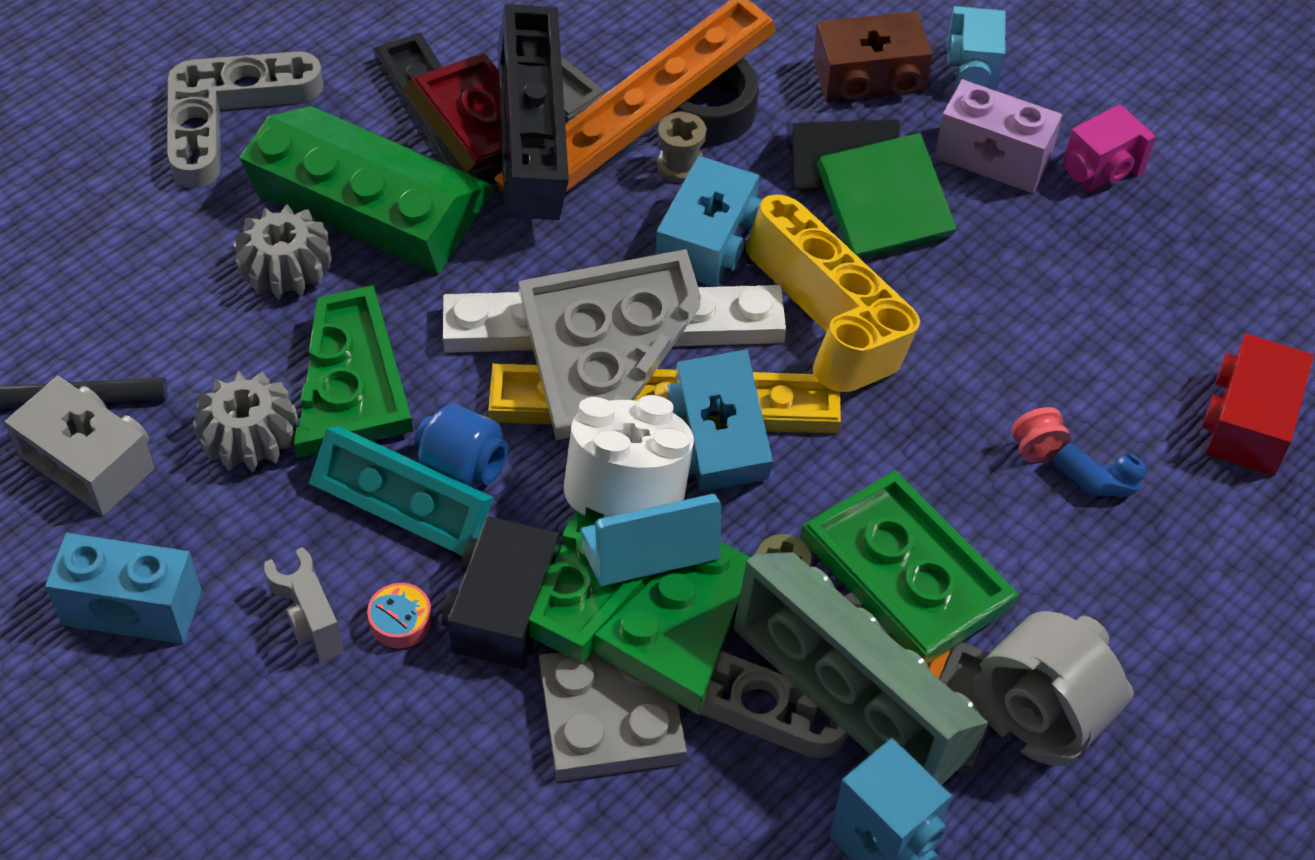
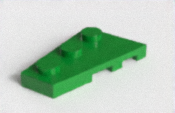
M586 507L585 516L576 511L573 519L568 520L562 535V547L556 562L550 565L529 617V637L582 664L593 652L594 635L659 574L656 573L600 586L582 549L581 528L595 525L596 521L603 518L604 514Z

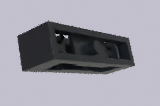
M504 4L497 45L505 218L560 220L569 182L558 7Z

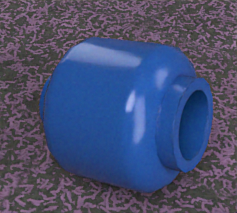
M457 404L443 407L434 416L429 415L424 418L415 434L414 443L415 447L419 449L418 462L475 489L480 488L483 484H492L498 478L506 463L508 445L507 442L503 441V433L499 423Z

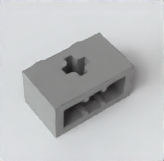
M58 375L4 421L20 458L102 516L109 512L155 469L147 445L150 442V438L145 429L136 420L127 415L122 418L118 417L106 408L103 401L91 389L85 386L77 389Z

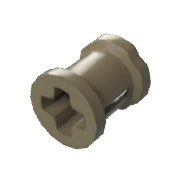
M676 112L665 116L659 123L658 138L663 145V149L657 159V169L659 174L667 181L683 184L697 157H703L700 147L705 141L706 126L704 121L698 116L688 112Z

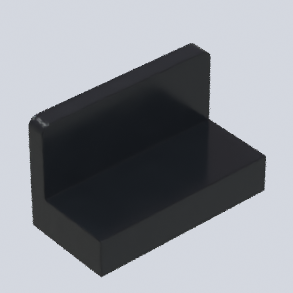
M876 119L786 123V142L792 145L793 185L797 188L824 187L817 168V163L821 156L900 138L899 120Z

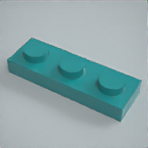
M340 426L326 429L309 484L461 556H463L468 539L470 537L479 538L494 498Z

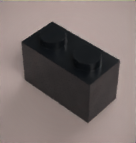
M486 516L479 538L470 537L465 546L461 562V572L465 575L460 589H450L443 606L441 623L443 626L449 627L452 653L522 670L525 669L535 640L529 637V617L550 565L555 564L558 557V532Z

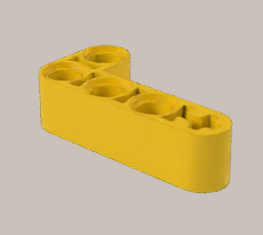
M775 194L763 198L745 245L746 253L777 285H781V289L826 332L812 367L816 379L825 387L834 391L850 392L900 370L920 324L919 315L801 203L785 195Z

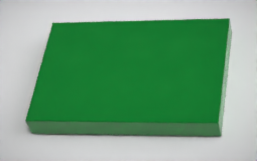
M896 470L802 525L800 538L904 649L917 653L926 664L1014 608L1018 600L1019 593Z

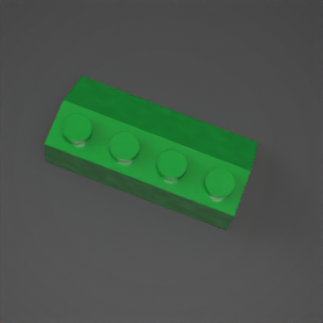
M312 106L269 116L239 157L257 194L283 206L288 204L290 209L297 212L309 209L311 216L315 220L436 275H439L494 191L493 185Z

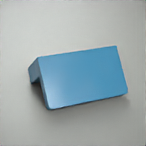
M710 494L601 518L596 521L595 525L581 528L582 549L600 586L720 559L721 503L717 496Z

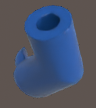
M1072 442L1066 444L1056 454L1052 462L1054 467L1091 496L1129 497L1141 488L1140 481L1147 474L1144 462L1132 454L1119 456L1114 465H1099Z

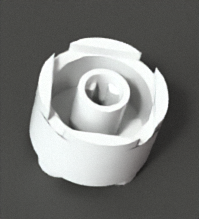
M656 395L643 396L638 401H608L599 397H590L580 402L578 413L572 421L563 487L567 501L576 511L585 516L586 507L604 514L603 518L684 500L694 438L689 426L673 413L674 405L672 402Z

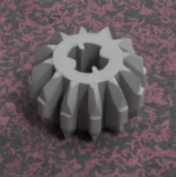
M288 204L280 213H271L264 207L260 220L245 218L243 232L235 235L236 242L234 248L238 258L236 259L238 272L243 277L244 282L251 283V287L255 289L257 295L272 290L278 301L287 291H294L302 297L305 285L321 286L323 272L330 269L332 257L328 233L322 222H315L309 209L294 215Z
M238 370L233 382L227 384L214 379L213 393L198 395L199 402L197 408L199 412L194 414L195 420L193 421L196 437L200 438L203 452L209 457V460L221 459L222 465L229 472L243 462L254 473L258 464L257 461L266 459L277 464L280 455L279 449L293 448V440L295 438L293 430L298 422L295 405H292L291 400H289L288 391L284 388L282 382L270 384L263 371L251 380H246Z

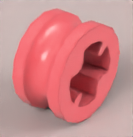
M1052 407L1034 409L1019 417L1012 425L1011 433L1015 442L1019 443L1018 449L1023 460L1034 463L1047 461L1054 458L1066 444L1071 442L1072 438L1068 429L1063 426L1064 420L1059 410Z

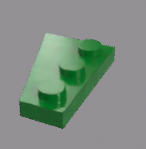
M374 285L317 297L309 346L310 362L307 381L303 383L301 396L302 412L294 439L296 458L318 454L326 429L340 426L370 441L413 432L411 414Z
M721 541L720 559L657 574L594 635L593 653L693 712L700 714L712 674L717 669L724 642L736 618L746 561L751 557Z

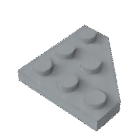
M687 249L518 281L519 296L556 440L570 438L572 421L578 413L579 404L582 400L590 397H599L608 401H634L700 309L701 295Z

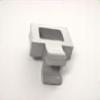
M302 547L296 550L300 567L297 572L291 575L280 574L276 570L272 559L265 561L264 571L270 590L275 595L289 598L296 603V606L286 609L299 645L310 641L319 662L322 663L340 656L344 652L336 618L315 574L312 558L308 551Z

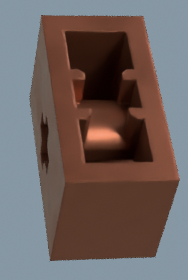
M918 11L817 21L813 61L826 102L926 91L932 51Z

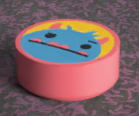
M408 583L387 585L378 590L368 604L367 615L371 633L378 642L387 647L407 648L423 640L430 631L432 625L430 601L427 595L417 586Z

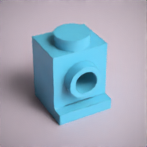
M954 6L947 41L948 66H956V88L963 79L997 91L1005 56V11Z

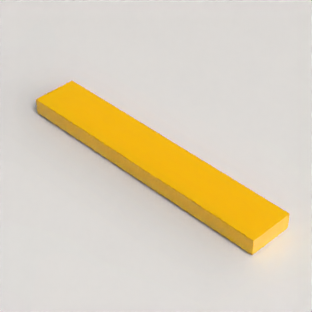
M492 365L488 409L490 419L497 423L552 424L537 365ZM656 369L634 401H638L641 397L647 395H656L668 400L667 384L675 383L676 370ZM753 372L766 431L839 434L841 424L839 391L825 387L816 379L814 374ZM718 415L708 416V420L714 422L716 430L726 429L727 424H721Z

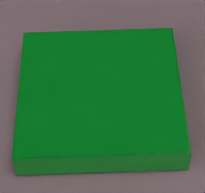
M921 133L833 153L819 158L817 168L844 243L860 259L952 237L957 230Z

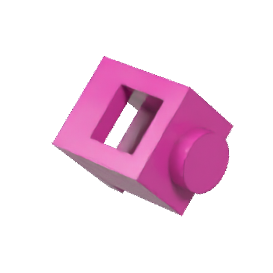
M1119 104L1071 130L1062 167L1068 171L1074 181L1083 185L1089 192L1108 182H1118L1129 172L1137 178L1145 173L1156 136Z

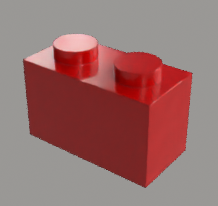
M1245 333L1237 354L1225 353L1216 377L1215 385L1225 389L1222 397L1212 396L1203 421L1202 428L1212 431L1206 454L1275 476L1292 441L1314 354Z

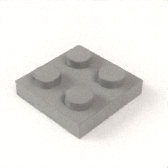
M560 652L539 655V669L557 782L686 764L687 750L678 704L675 700L593 652L583 664Z

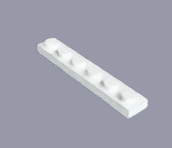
M781 285L698 287L701 295L700 309L673 346L784 343L786 325ZM519 292L443 294L444 353L533 350Z

